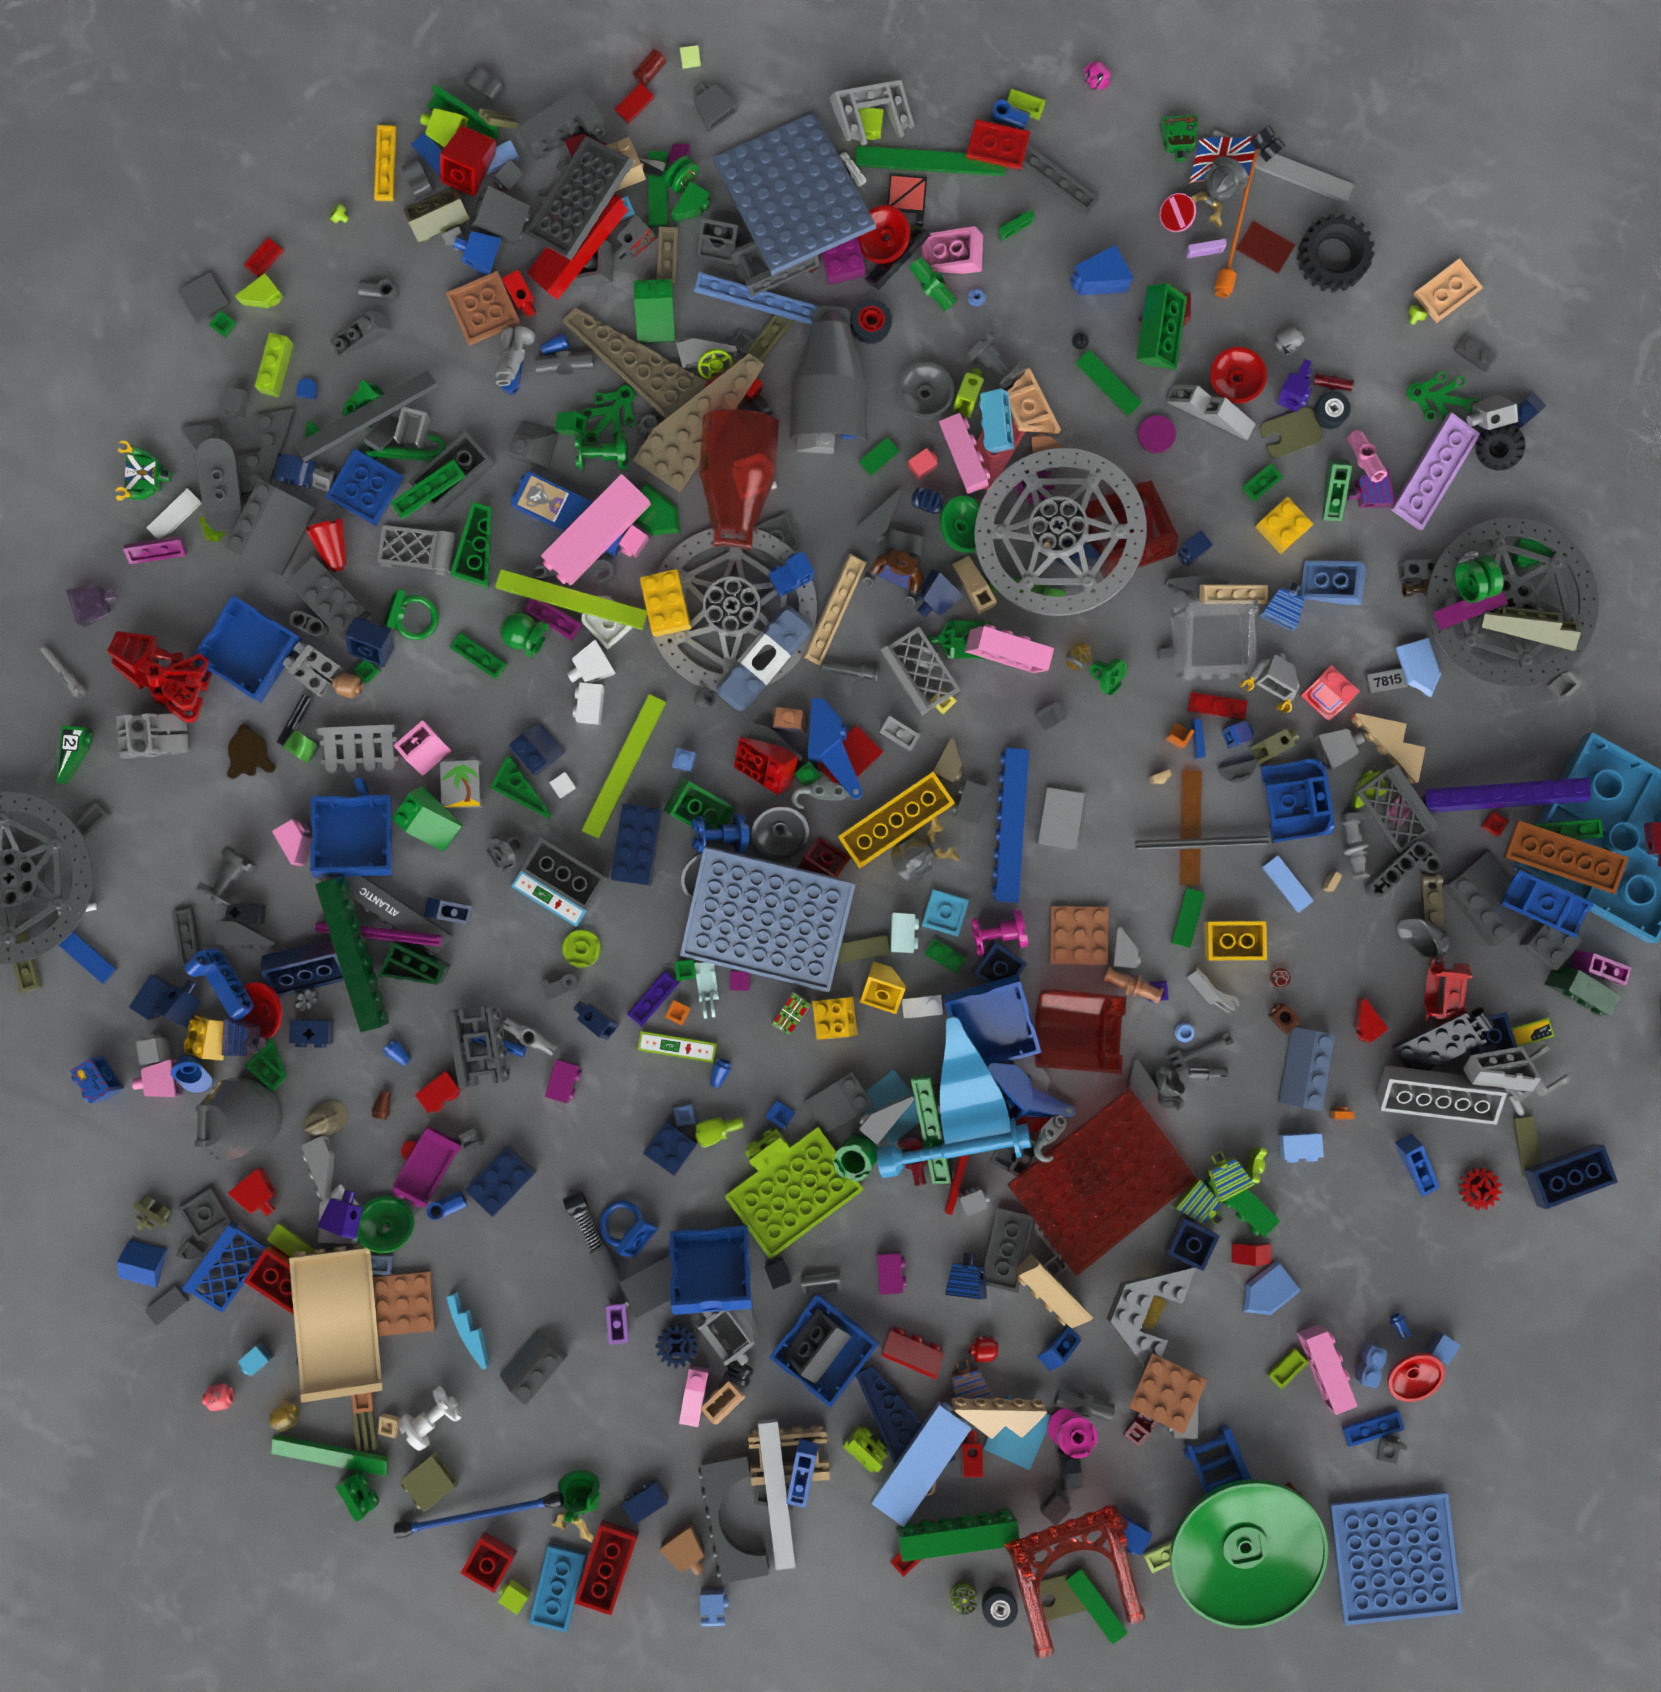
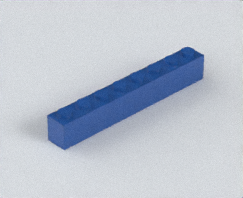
M1006 748L1004 753L1001 752L1000 764H1003V772L1000 771L999 783H1002V791H998V802H1001L1000 810L997 809L996 821L1000 822L999 829L996 828L995 840H998V848H994V859H997V866L993 867L992 878H996L995 886H992L991 897H994V902L1019 903L1029 749Z

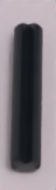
M302 695L280 734L277 743L281 746L284 745L293 731L297 730L313 701L308 695Z

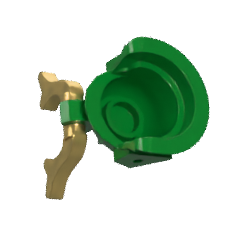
M575 1470L567 1473L559 1480L558 1490L563 1493L564 1509L568 1512L561 1511L557 1519L552 1522V1526L559 1527L561 1530H564L567 1526L565 1521L576 1525L581 1532L580 1538H585L589 1542H592L595 1537L589 1532L585 1522L578 1516L597 1509L601 1495L598 1492L600 1481L593 1472Z

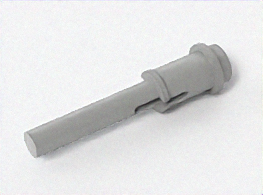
M47 646L42 647L40 651L62 676V682L70 689L71 695L76 698L85 695V686L81 685L72 673H68Z

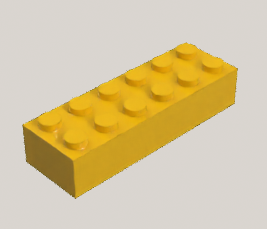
M932 772L838 836V839L858 869H861L930 822L933 818L952 807L955 802L935 773Z

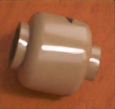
M343 671L335 676L333 688H335V692L338 695L352 699L357 694H361L363 684L358 675Z

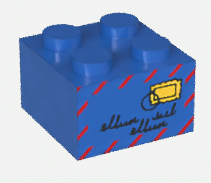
M105 1056L89 1058L70 1070L73 1082L79 1085L82 1090V1097L90 1104L106 1101L124 1089Z

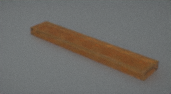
M1182 771L1180 839L1201 838L1202 771ZM1201 848L1180 849V885L1200 886Z

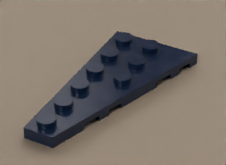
M871 1365L860 1370L856 1374V1378L895 1464L924 1421L881 1373ZM953 1455L948 1463L956 1460V1457Z

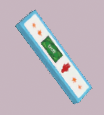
M522 871L511 886L576 927L587 912Z

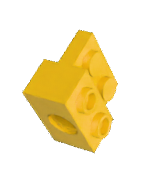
M853 997L812 1001L817 1040L858 1035Z

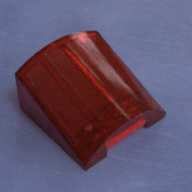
M1057 989L1041 990L1034 1027L1042 1053L1034 1055L1036 1068L1122 1074L1123 1055H1120L1122 1016L1126 1015L1127 997Z

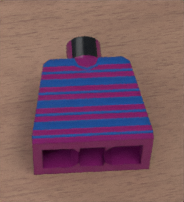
M1388 467L1385 468L1387 476L1382 481L1375 483L1369 479L1368 475L1359 477L1354 482L1355 488L1348 489L1347 499H1357L1360 508H1387L1393 505L1395 500Z

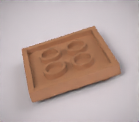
M498 271L446 293L469 346L501 333L506 327L513 328L521 324Z
M1050 906L1049 964L1108 965L1109 907Z
M431 1271L373 1276L378 1336L436 1330Z
M1152 1352L1129 1408L1184 1434L1206 1385L1207 1378Z

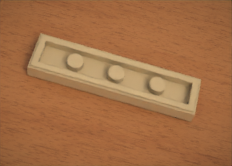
M1200 585V604H1268V585Z

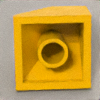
M873 961L860 1003L896 1014L906 985L892 967Z

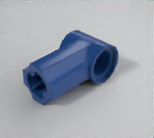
M1003 99L998 100L994 104L991 113L992 120L995 123H1005L1024 130L1030 116L1029 113L1010 106L1009 102ZM1001 109L1005 114H1000L997 110Z
M462 1191L430 1204L427 1208L428 1217L432 1220H439L467 1207L468 1205ZM435 1205L439 1206L442 1210L440 1216H436L432 1212Z

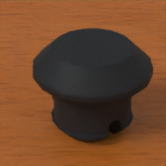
M1077 333L1072 338V344L1076 349L1082 350L1088 346L1089 339L1086 334Z

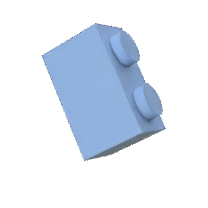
M1321 1133L1279 1134L1280 1158L1287 1159L1288 1163L1299 1162L1298 1159L1306 1158V1161H1318L1319 1157H1324Z

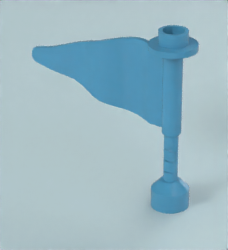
M951 1016L946 1019V1042L940 1085V1112L945 1143L936 1147L903 1153L892 1144L877 1147L876 1151L881 1177L888 1178L898 1176L905 1164L936 1158L947 1159L1013 1146L1017 1158L1022 1157V1149L1031 1147L1027 1124L1017 1125L1015 1118H1009L1002 1092L980 1053L965 1032L959 1017Z

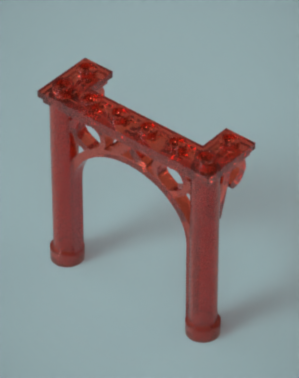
M1115 1505L1104 1506L1095 1512L1085 1513L1084 1516L1068 1519L1065 1523L1049 1526L1043 1531L1033 1532L1024 1538L1014 1539L1010 1543L1004 1544L1014 1566L1034 1640L1033 1648L1036 1657L1048 1658L1055 1651L1040 1599V1583L1047 1569L1066 1554L1080 1550H1091L1099 1552L1110 1559L1127 1622L1137 1624L1145 1620V1611L1140 1604L1126 1550L1127 1540L1124 1530H1127L1129 1524ZM1101 1531L1100 1537L1094 1543L1087 1541V1536L1091 1532ZM1080 1535V1538H1081V1540H1082L1083 1542H1079L1078 1539H1071V1538ZM1107 1539L1110 1551H1108L1105 1547L1102 1546ZM1058 1543V1545L1054 1547L1055 1551H1052L1050 1546ZM1047 1551V1556L1042 1562L1035 1561L1034 1555L1037 1552ZM1030 1566L1037 1568L1034 1576Z

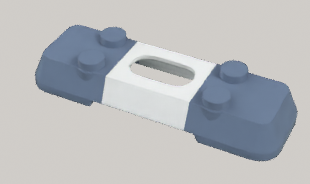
M787 606L781 608L718 683V695L738 711L746 710L811 632L810 623L793 608ZM765 645L773 646L776 649L775 657L764 670H756L752 666L753 658Z

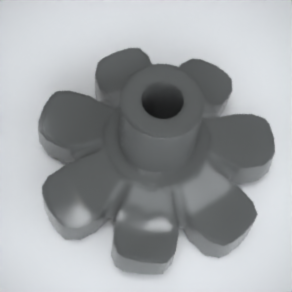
M305 988L303 992L297 993L296 998L298 1000L294 1005L299 1011L304 1012L306 1009L310 1011L313 1008L312 1003L316 1004L318 1002L316 991Z

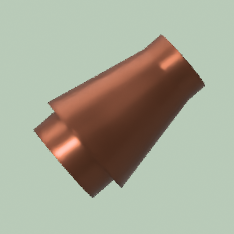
M379 1091V1095L371 1110L372 1118L387 1120V1117L390 1116L391 1093Z

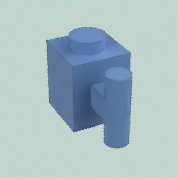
M724 1588L701 1589L700 1616L709 1615V1618H701V1627L725 1626V1617H717V1615H724L725 1608L729 1605L728 1595H725Z

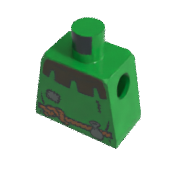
M1198 115L1163 116L1159 128L1165 152L1175 153L1176 162L1186 161V153L1193 151L1196 142Z

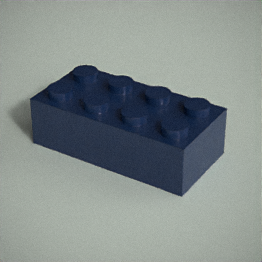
M622 803L611 880L651 886L662 817L661 809Z
M1595 1143L1524 1169L1537 1207L1549 1209L1618 1183L1605 1146Z

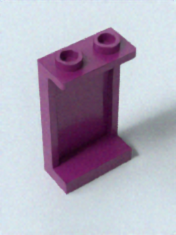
M427 1125L392 1185L393 1194L402 1199L406 1197L412 1200L411 1203L419 1208L422 1206L426 1208L454 1156L460 1150L462 1143Z

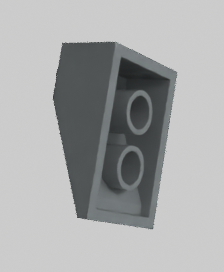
M605 240L570 285H602L612 283L614 246Z
M853 1070L804 1101L824 1134L873 1106L872 1100Z

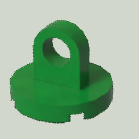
M1114 658L1108 664L1096 661L1090 666L1089 671L1094 679L1100 681L1101 692L1113 695L1122 686L1120 681L1126 677L1127 664L1120 658Z

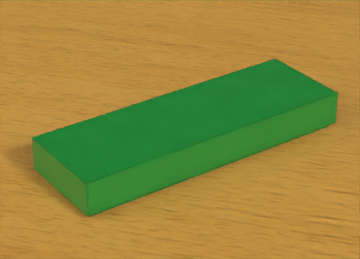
M461 632L449 647L495 680L500 677L507 667L506 663Z
M1190 888L1185 889L1171 940L1172 944L1191 948L1205 897L1204 892Z

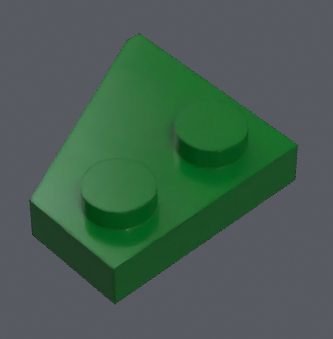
M272 1038L244 1065L273 1092L287 1078L283 1063Z

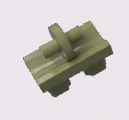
M147 1195L139 1203L135 1202L132 1206L136 1211L145 1216L142 1218L137 1215L135 1218L139 1222L137 1229L140 1231L145 1227L150 1230L153 1229L154 1225L150 1223V1220L165 1228L168 1224L166 1220L171 1211L161 1205L156 1213L151 1212L150 1209L156 1202Z

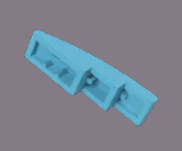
M458 1292L450 1293L446 1298L459 1335L482 1369H486L490 1363L481 1326L473 1327L469 1309L462 1311Z

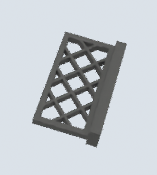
M1389 764L1384 768V771L1355 792L1396 851L1401 853L1428 832L1434 831L1440 826L1398 765ZM1384 776H1387L1390 780L1389 788L1380 787V781ZM1368 788L1375 789L1373 800L1367 799L1363 794ZM1379 789L1388 791L1386 802L1377 801ZM1392 791L1400 794L1399 804L1390 803ZM1377 803L1386 804L1384 815L1376 813ZM1390 805L1399 806L1397 817L1388 816ZM1403 807H1408L1411 810L1410 819L1401 818ZM1387 818L1396 819L1394 831L1387 829ZM1400 820L1409 821L1407 833L1398 831ZM1413 822L1419 823L1423 828L1418 834L1411 833ZM1398 834L1407 835L1406 842L1402 846H1399L1397 843Z

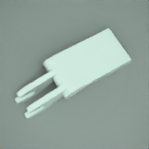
M707 962L694 963L699 1001L702 1002L704 1019L707 1018L706 1001H710L712 1017H716L714 1000L719 999L715 966Z

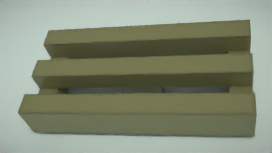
M480 108L478 115L488 125L517 129L519 125L517 121H514L513 117H510L509 113Z
M374 1410L353 1414L357 1451L377 1450L378 1443ZM366 1414L369 1416L372 1445H369ZM359 1415H361L364 1446H362Z

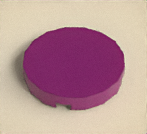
M1150 416L1142 422L1138 429L1139 444L1149 453H1164L1170 449L1175 441V426L1164 416Z

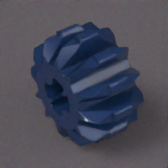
M918 487L913 492L911 503L917 509L927 513L938 514L943 507L944 496L934 490Z

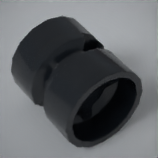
M1270 125L1250 141L1255 150H1260L1259 155L1265 162L1269 161L1286 146L1280 137H1275L1276 132Z
M760 394L751 399L750 404H744L737 410L749 429L766 416L773 415L771 408Z

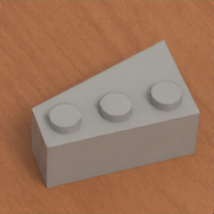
M1523 1046L1471 1055L1463 1068L1471 1084L1478 1086L1533 1092L1542 1079Z

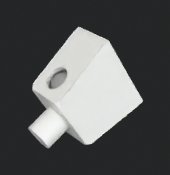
M596 640L592 641L572 658L576 668L567 672L572 683L581 677L585 683H593L616 674Z

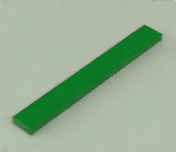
M857 146L855 165L857 167L1005 176V167L966 158L967 153Z

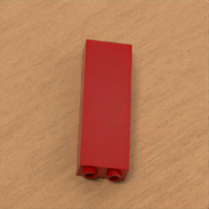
M617 194L611 197L608 205L602 211L572 260L546 247L526 274L556 300H559L629 209L623 205L625 201Z

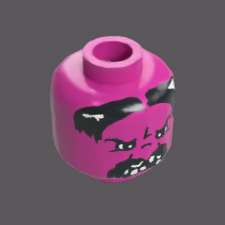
M1092 61L1083 71L1084 81L1094 91L1104 90L1111 82L1109 80L1111 71L1101 61Z

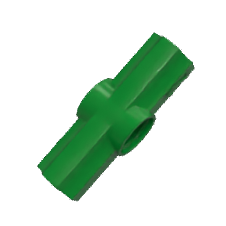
M923 256L910 265L909 269L921 282L922 290L928 296L933 297L944 312L958 301L945 285L944 277L939 272L934 271Z

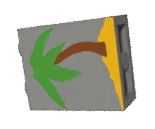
M465 757V761H457V758H445L446 761L440 762L441 804L446 809L483 807V799L480 798L479 766H482V762L476 760V757Z

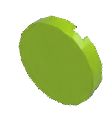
M585 929L575 930L564 939L562 953L571 965L588 967L599 958L601 943L593 932Z

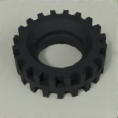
M1330 214L1326 219L1323 216L1316 224L1313 223L1298 247L1300 251L1297 255V260L1301 262L1298 266L1299 270H1304V279L1310 278L1313 281L1311 284L1313 287L1316 284L1320 285L1321 291H1325L1327 288H1330L1331 292H1336L1338 289L1345 291L1349 286L1353 287L1372 264L1371 259L1375 254L1372 248L1375 244L1374 241L1369 240L1371 232H1365L1363 230L1365 224L1362 222L1359 225L1354 222L1356 218L1353 216L1350 220L1345 219L1346 214H1341L1339 217H1335V214ZM1328 239H1338L1344 242L1350 248L1352 254L1350 264L1345 269L1338 271L1325 267L1318 258V248L1322 242Z

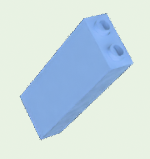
M938 1401L871 1498L872 1505L903 1527L972 1429L971 1424L962 1416L953 1412L954 1408L946 1402L942 1404Z

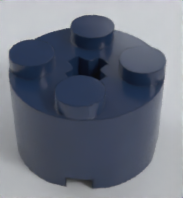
M278 453L273 475L274 480L310 489L313 483L312 473L316 468L317 462L311 460L304 462L300 457Z

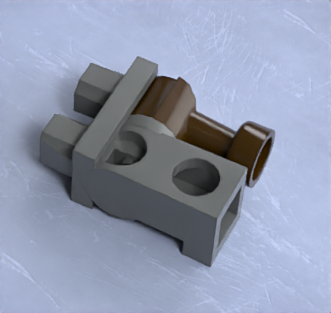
M1437 559L1404 560L1398 564L1400 581L1421 578V584L1413 585L1412 582L1402 583L1403 597H1411L1413 593H1423L1427 596L1429 578Z

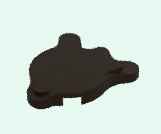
M241 725L229 742L228 755L231 763L227 776L231 779H236L241 774L255 776L257 767L268 773L276 770L275 764L268 757L266 741L254 732L249 725Z

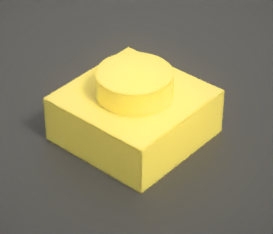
M944 687L941 689V692L949 693ZM937 694L930 700L931 704L936 701ZM951 696L935 708L944 715L957 700Z

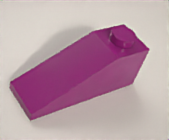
M1575 950L1570 968L1580 970L1590 976L1627 986L1632 967L1595 953Z

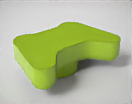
M1263 1147L1252 1148L1249 1153L1245 1172L1254 1183H1259V1174H1262L1265 1169L1266 1161L1263 1158L1267 1154V1150Z

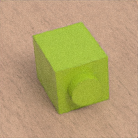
M511 1579L509 1584L504 1583L498 1592L501 1595L498 1603L518 1615L531 1592Z

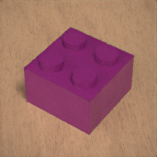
M858 237L821 253L828 285L865 277V266Z

